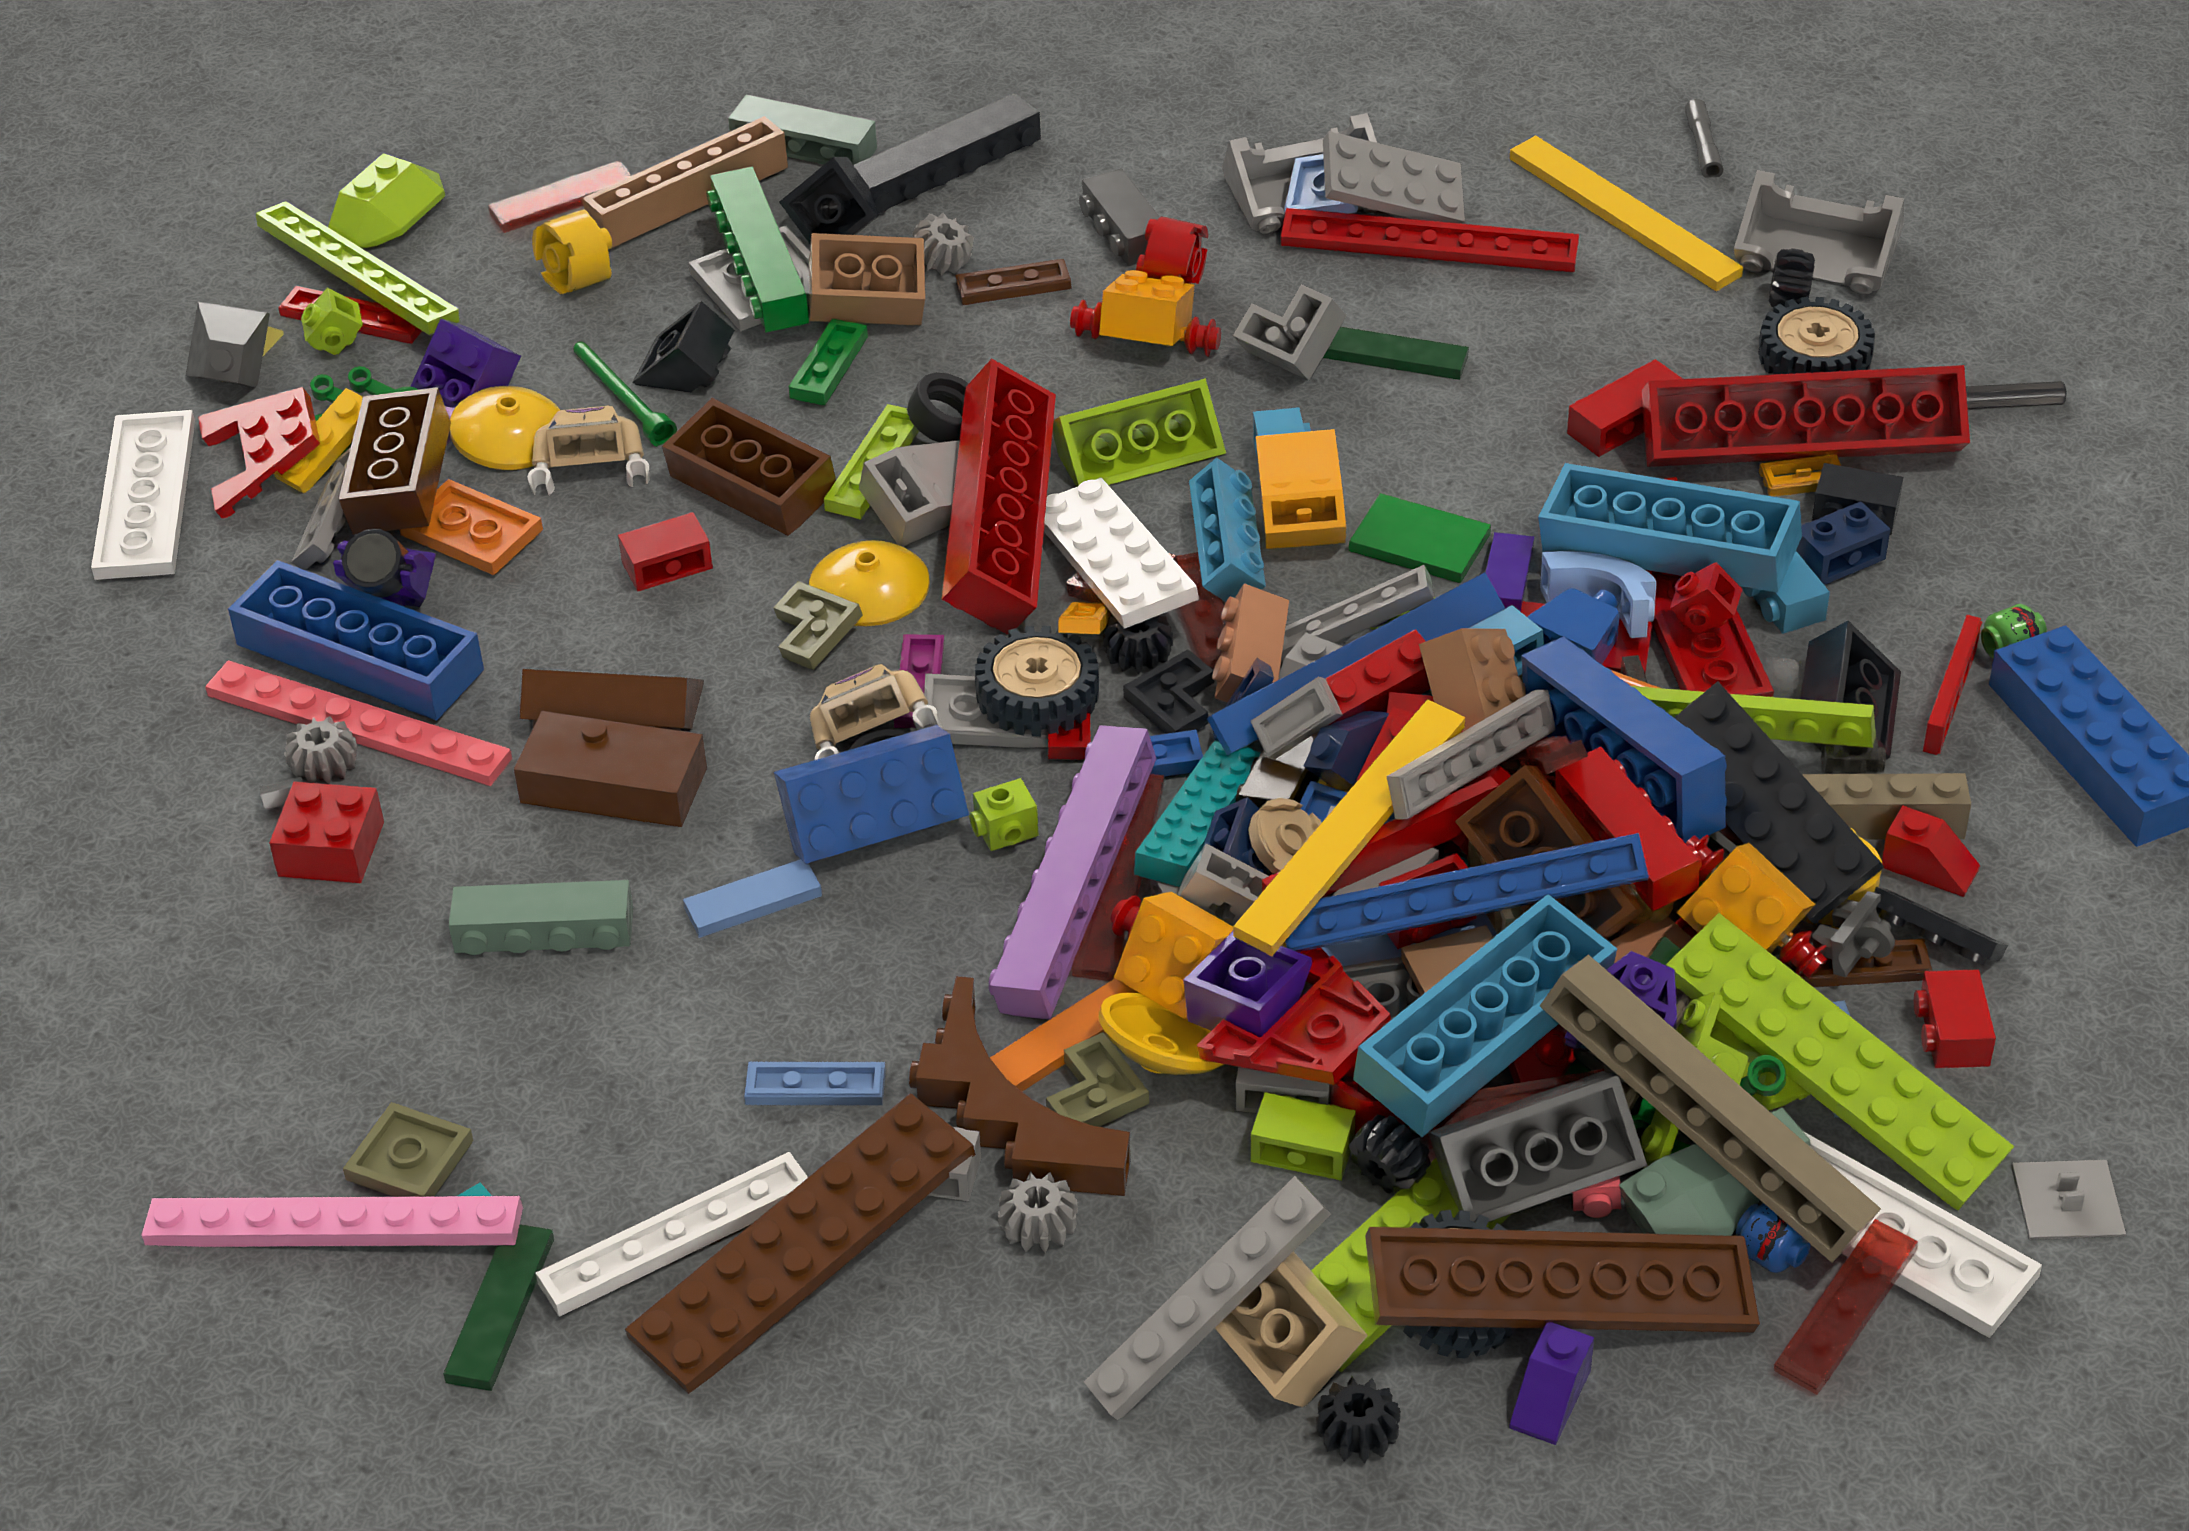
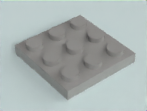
M783 226L779 230L806 292L808 306L810 251L787 226ZM726 248L688 262L690 275L740 332L761 324L760 318L754 319L752 316L749 297H745L742 290L741 275L736 276L732 254L728 255Z

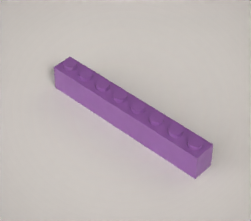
M1099 725L1093 742L1088 743L1083 766L1080 773L1075 774L1073 778L1072 792L1066 805H1063L1060 809L1056 830L1053 837H1049L1046 842L1045 856L1039 869H1036L1032 875L1031 889L1026 901L1022 902L1018 908L1015 927L1012 934L1008 935L1004 941L1003 955L999 965L990 974L989 991L994 996L1000 1013L1020 1017L1051 1019L1156 761V755L1147 729Z

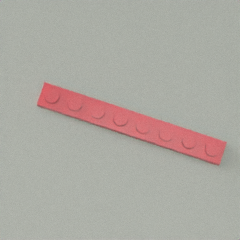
M229 660L205 686L209 697L294 724L301 723L307 725L312 722L313 717L318 722L331 716L335 723L345 721L347 728L352 731L357 744L488 786L494 783L512 760L509 748Z

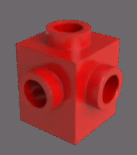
M1715 562L1696 573L1688 572L1678 580L1675 585L1676 591L1670 609L1681 622L1685 623L1698 635L1710 628L1716 629L1721 627L1728 619L1735 616L1743 589Z

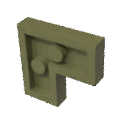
M797 581L773 607L778 619L797 626L778 646L784 659L814 670L863 616L859 604Z
M1104 1032L1064 1049V1062L1080 1083L1046 1098V1107L1062 1116L1100 1127L1148 1105L1149 1091Z

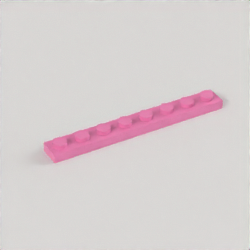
M520 1196L152 1198L141 1236L145 1245L193 1247L515 1245L523 1206Z

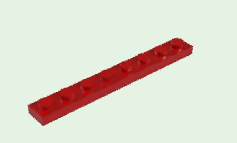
M1286 208L1281 232V246L1575 272L1579 245V234L1293 208Z

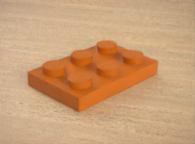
M448 479L437 489L430 525L400 529L401 536L491 575H495L543 530L542 520L538 516Z

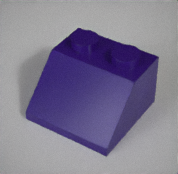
M1232 931L1183 980L1188 1021L1212 1031L1224 1019L1258 1037H1262L1299 1000L1312 966L1311 957L1280 946L1275 954L1270 956L1235 938Z

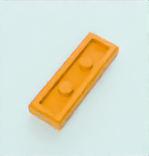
M1072 602L1059 617L1058 633L1100 634L1108 624L1111 612L1104 603Z

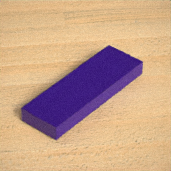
M1494 532L1486 574L1505 609L1512 605L1521 612L1533 553L1534 536Z

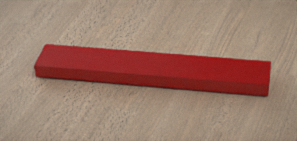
M1491 776L1449 794L1409 819H1394L1383 824L1323 897L1463 834V831L1455 821L1495 790L1499 784ZM1279 872L1262 879V892Z

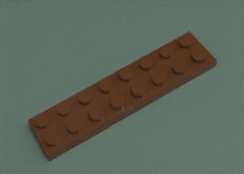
M910 1093L625 1328L627 1337L688 1394L714 1376L950 1177V1171L972 1156L973 1158L976 1155L973 1144Z
M1369 1227L1365 1235L1375 1325L1544 1328L1547 1322H1552L1569 1329L1754 1333L1760 1325L1744 1236Z

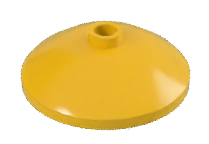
M517 386L490 387L468 396L455 407L450 417V437L456 449L463 456L477 464L501 470L525 469L533 466V446L536 431L549 424L555 414L561 410L550 399L530 389Z
M872 540L847 544L825 556L813 569L809 585L859 604L863 616L854 626H877L899 620L917 609L927 596L930 579L925 563L915 553L894 543Z
M1119 993L1109 996L1103 1001L1098 1018L1106 1036L1128 1058L1141 1065L1144 1069L1158 1074L1186 1075L1209 1072L1224 1065L1206 1061L1199 1057L1197 1044L1211 1032L1210 1030L1193 1024L1188 1019H1183L1141 993Z

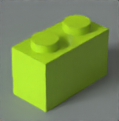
M1264 1093L1251 1132V1162L1342 1181L1351 1152L1349 1145L1355 1135L1356 1111L1340 1108L1336 1105H1325L1300 1100L1292 1096Z

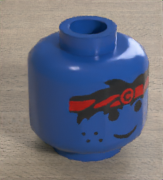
M1764 1203L1761 1205H1751L1744 1212L1736 1227V1235L1744 1236L1748 1258L1773 1273L1782 1272L1790 1266L1794 1268L1800 1266L1811 1248V1244Z

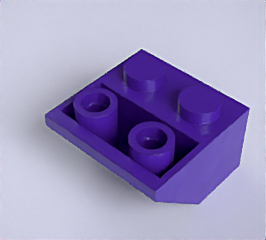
M441 318L410 387L417 388L418 390L438 387L444 405L455 408L462 400L480 390L496 386H508L521 355L469 327Z

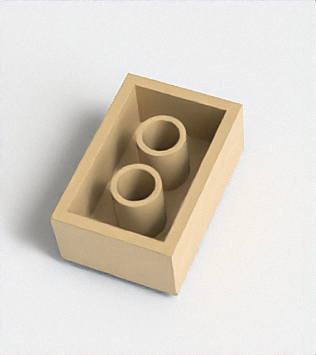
M1294 1251L1215 1327L1217 1332L1274 1399L1299 1407H1304L1315 1397L1368 1336Z

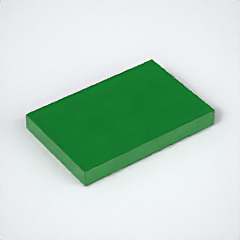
M1380 493L1351 537L1349 551L1409 569L1425 565L1430 575L1461 583L1489 538L1491 524Z

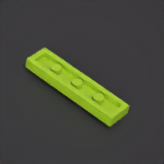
M890 404L886 405L825 496V511L862 519L870 506L859 490L864 462L897 447L910 446L919 432L910 421L907 408Z

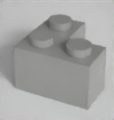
M1301 284L1283 317L1251 303L1233 337L1248 353L1309 381L1347 315L1333 298Z

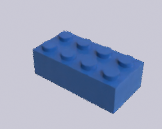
M938 725L774 772L793 851L805 864L969 815L950 733Z

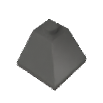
M198 302L185 376L256 388L260 376L270 314Z

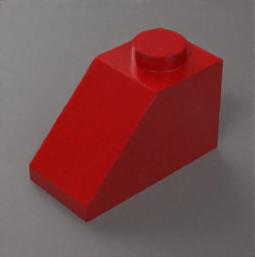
M1902 805L1886 833L1882 857L1884 869L1965 897L1980 869V864L1945 820Z

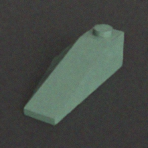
M1783 1108L1771 1112L1806 1144L1811 1145L1807 1135ZM1697 1144L1656 1160L1619 1184L1627 1213L1645 1234L1731 1236L1736 1230L1737 1224L1744 1212L1751 1205L1758 1204L1760 1201L1759 1198Z

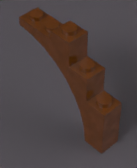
M956 976L952 994H945L942 1017L943 1021H946L945 1028L937 1029L935 1044L923 1043L920 1060L912 1061L909 1085L910 1088L917 1089V1098L926 1106L956 1108L957 1127L979 1132L980 1147L1005 1149V1169H1012L1014 1179L1025 1182L1030 1171L1036 1179H1042L1050 1172L1054 1178V1183L1066 1180L1070 1191L1125 1196L1131 1162L1130 1132L1096 1127L1062 1116L1032 1100L1007 1080L988 1056L976 1030L974 978Z

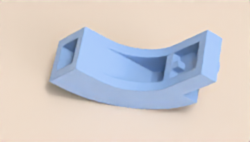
M1577 551L1542 552L1540 588L1547 603L1571 588H1575L1592 597L1600 590H1607L1618 601L1617 610L1620 612L1619 618L1622 620L1630 638L1647 637L1648 622H1653L1655 615L1657 582L1649 572L1631 562L1603 554Z

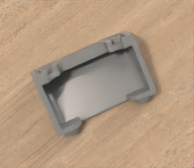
M1368 113L1350 116V127L1340 133L1337 127L1330 129L1331 132L1377 143ZM1247 137L1229 140L1222 170L1226 182L1251 229L1260 231L1262 234H1268L1277 231L1283 226L1284 208L1295 158L1322 155L1323 138L1267 150L1263 149L1262 143L1254 144L1252 149L1249 146ZM1358 206L1357 211L1364 210L1366 213L1378 211Z
M1757 170L1734 246L1735 259L1743 266V269L1750 272H1760L1762 269L1773 271L1777 253L1781 249L1794 248L1813 254L1815 258L1814 280L1849 286L1854 292L1859 294H1870L1872 291H1877L1881 288L1903 229L1904 198L1885 195L1882 205L1874 207V201L1867 200L1865 208L1794 195V186L1786 185L1785 190H1783L1774 183L1775 173Z

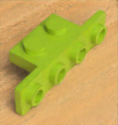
M1712 992L1692 1000L1682 1015L1681 1022L1684 1027L1681 1035L1740 1085L1749 1057L1710 1037L1723 996ZM1657 1109L1655 1110L1651 1125L1645 1129L1640 1139L1647 1166L1671 1154L1679 1130Z

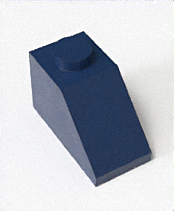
M1364 711L1320 728L1317 737L1311 744L1310 752L1303 767L1331 787L1349 792L1357 782V778L1389 713Z

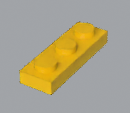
M345 388L316 421L320 445L283 475L276 471L274 473L276 479L302 493L310 490L352 442L363 396Z

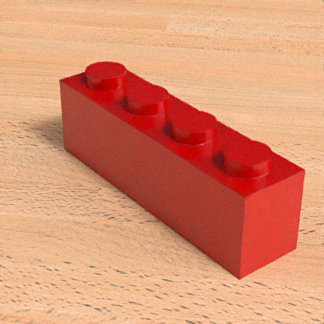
M1599 747L1555 768L1556 792L1595 842L1639 833L1649 878L1646 881L1631 883L1630 885L1652 911L1698 890L1699 869L1702 867V862L1697 850L1693 845L1685 844L1676 833L1672 821L1667 816H1661L1652 806L1646 791L1641 787L1637 788L1631 782L1620 761L1617 759L1612 760L1605 750Z

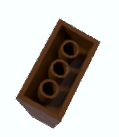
M522 669L520 719L533 720L532 728H534L541 711L677 731H681V728L692 729L704 680L682 677Z

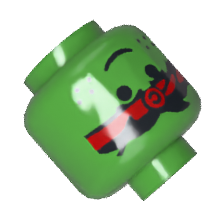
M2016 604L1990 614L1984 623L1980 637L1984 650L1991 658H1994L1995 650L2047 632V627L2043 617L2038 612H2034L2026 605Z

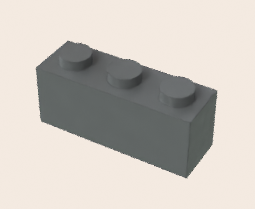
M1122 168L1083 179V195L1079 197L1082 213L1085 217L1090 216L1093 219L1097 233L1101 237L1106 236L1111 250L1116 257L1121 256L1128 267L1137 264L1139 256L1141 254L1145 255L1148 241L1145 239V231L1148 221L1150 219L1158 220L1160 216Z

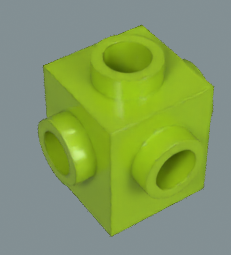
M328 287L314 304L311 303L305 308L301 318L305 341L314 349L319 351L325 350L333 355L339 354L346 345H351L358 331L363 326L358 303Z
M1021 778L973 793L974 811L969 813L970 824L975 836H982L990 851L1039 836L1037 805Z

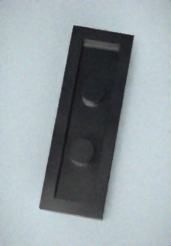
M1876 887L1874 893L1880 894L1881 899L1877 907L1881 908L1879 917L1901 927H1904L1906 921L1921 927L1919 936L1943 946L1947 939L1962 946L1959 954L1976 963L1984 965L1986 959L2000 961L2008 945L1889 889Z

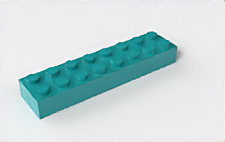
M1214 740L1135 852L1134 875L1180 887L1185 874L1202 850L1215 811L1236 802L1238 787L1240 784H1245L1250 774L1252 762L1255 757L1260 756L1261 752L1254 751L1251 748H1241L1227 756L1220 742Z

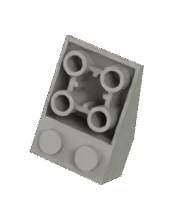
M959 441L897 447L864 462L859 490L898 545L904 547L950 525Z

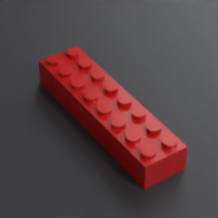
M991 358L965 389L941 600L1008 635L1009 630L1018 628L1037 608L1056 394Z
M1964 365L1648 381L1642 389L1647 467L1777 461L1825 455L1857 457L1958 452L1970 444Z

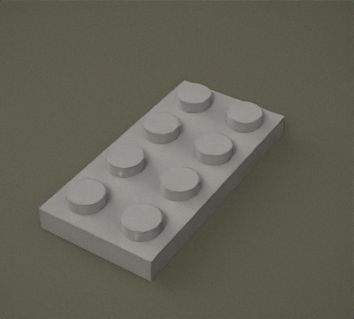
M1328 131L1323 138L1325 198L1416 220L1461 224L1465 222L1461 163Z

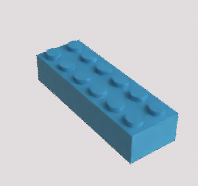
M1568 463L1564 464L1538 516L1542 552L1577 551L1603 554L1631 562L1644 570L1683 576L1688 572L1696 573L1717 562L1739 586L1772 592L1779 591L1802 538L1800 501Z
M1547 894L1358 1046L1353 1080L1423 1137L1559 1024L1540 1007V1004L1564 972L1587 955H1590L1602 967L1608 969L1614 964L1617 948Z

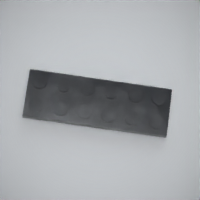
M1718 681L1674 717L1725 755L1727 764L1725 771L1726 825L1743 844L1750 843L1816 904L1806 915L1814 925L1884 868L1880 860Z

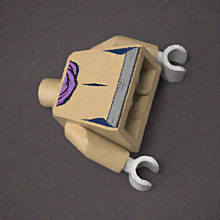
M613 406L558 411L551 422L539 428L534 436L532 465L536 468L532 469L527 476L532 493L535 495V489L540 484H546L548 495L554 491L555 486L551 473L548 470L550 467L622 461L625 459L629 460L626 464L627 484L633 487V476L643 475L646 484H648L650 481L649 463L642 459L644 453L638 426L632 420L618 416Z
M882 664L866 669L826 687L820 703L812 709L810 722L816 748L819 749L815 755V760L838 754L839 751L834 747L836 743L909 712H913L912 717L917 730L924 729L923 727L928 724H935L942 728L937 710L934 706L927 705L928 701L914 676L908 671H890Z

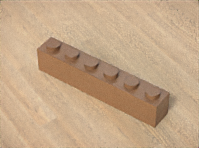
M764 116L583 197L584 209L595 220L600 229L606 228L611 235L613 248L707 205L706 191L712 190L710 175L753 166L756 176L760 181L788 168L785 134Z

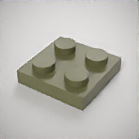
M391 1102L343 1167L345 1179L393 1197H434L474 1141L470 1128Z

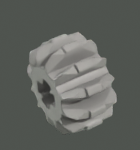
M943 212L938 217L929 213L924 220H920L919 224L916 225L912 238H924V263L927 265V271L933 268L941 276L946 271L955 274L961 266L963 267L968 263L972 255L974 237L968 234L969 226L957 223V217L951 220Z
M329 716L325 720L317 722L313 717L310 724L298 723L296 732L287 734L286 752L284 755L287 765L296 778L302 777V780L306 778L309 783H316L319 779L323 778L327 784H330L332 776L336 775L345 779L346 769L355 768L356 750L358 748L356 739L353 737L352 731L347 728L345 721L335 723L331 716Z
M1030 1171L1027 1181L1023 1182L1013 1178L1010 1190L1001 1191L998 1223L1001 1226V1230L1005 1231L1009 1244L1021 1241V1246L1027 1252L1036 1243L1040 1244L1041 1249L1046 1253L1049 1241L1052 1240V1242L1063 1246L1066 1234L1074 1233L1077 1226L1076 1213H1078V1202L1075 1194L1070 1193L1066 1180L1054 1183V1178L1050 1172L1044 1178L1036 1179Z

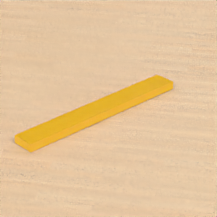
M1534 136L1510 149V160L1711 289L1718 291L1743 276L1742 265L1538 136Z
M1427 699L1233 926V936L1273 956L1394 812L1387 776L1460 734L1465 728V717Z

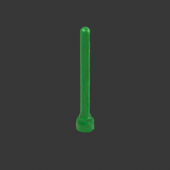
M580 341L574 345V353L642 422L643 434L654 446L657 447L664 444L677 432L676 424L666 414L653 412L585 342Z

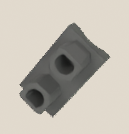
M1867 891L1860 902L1845 899L1834 908L1832 913L1833 926L1839 929L1820 925L1814 932L1812 937L1813 946L1815 948L1823 945L1827 946L1822 954L1826 958L1832 959L1833 974L1846 977L1861 956L1864 958H1870L1871 956L1886 957L1895 947V939L1890 932L1892 928L1890 923L1881 921L1877 915L1876 906L1881 901L1880 894Z

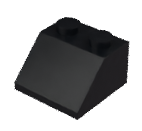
M833 157L779 201L809 244H811L812 233L856 235L879 216L868 184L848 157Z
M702 301L656 336L632 383L639 386L690 393L700 385L704 388L709 386L719 374V370L716 368L718 363L731 350L728 343L735 330Z

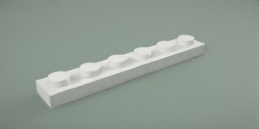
M788 1152L536 1272L538 1285L560 1317L751 1225L808 1177L791 1153Z

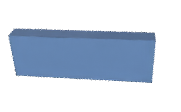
M800 859L685 898L683 903L684 909L700 938L821 897L822 890L808 863L805 864Z
M749 1062L744 1095L745 1105H883L886 1073L885 1062Z

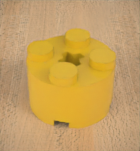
M585 209L546 221L534 229L532 246L535 260L542 259L546 271L541 272V275L545 282L559 294L573 292V290L576 291L611 278L612 272L608 249L612 248L611 235L606 228L600 229Z

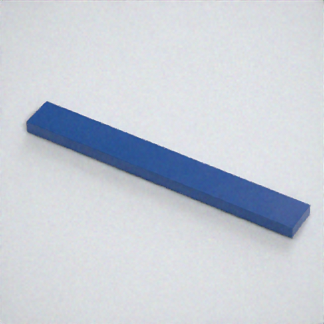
M1484 572L1212 714L1207 720L1228 756L1259 739L1250 722L1251 720L1318 676L1327 678L1415 629L1425 641H1429L1461 628H1470L1504 610L1505 607L1487 574Z
M1639 833L1321 898L1286 939V946L1288 949L1301 952L1534 904L1547 894L1554 899L1646 881L1649 876Z

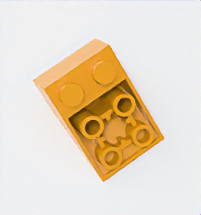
M1335 429L1256 436L1266 549L1346 543V520Z

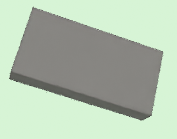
M1318 676L1250 722L1267 757L1275 760L1343 714L1326 679Z

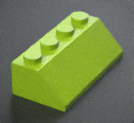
M1206 378L1060 416L1053 422L1052 434L1059 458L1076 487L1084 481L1102 478L1108 485L1226 454Z

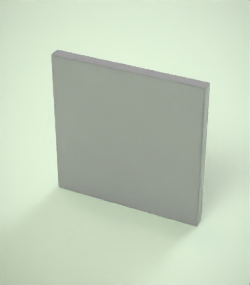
M2107 1160L2012 1163L2030 1240L2126 1236Z

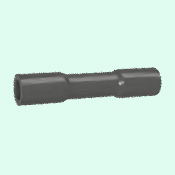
M1693 99L1686 104L1685 113L1689 128L1694 135L1702 175L1705 178L1720 177L1724 169L1719 150L1714 143L1710 129L1711 122L1706 104L1700 99Z

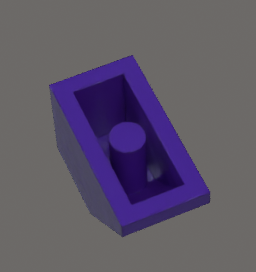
M1552 1322L1546 1323L1530 1356L1509 1424L1510 1429L1554 1445L1557 1444L1591 1372L1594 1337Z

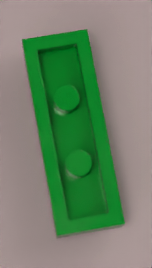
M832 318L790 383V399L825 406L868 338L867 325Z

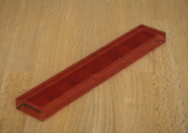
M1150 774L1126 835L1075 955L1072 965L1073 977L1105 981L1115 979L1114 975L1125 949L1128 932L1121 936L1113 934V923L1110 920L1111 913L1119 901L1126 900L1133 895L1138 896L1142 877L1134 875L1135 852L1155 825L1164 789V775Z

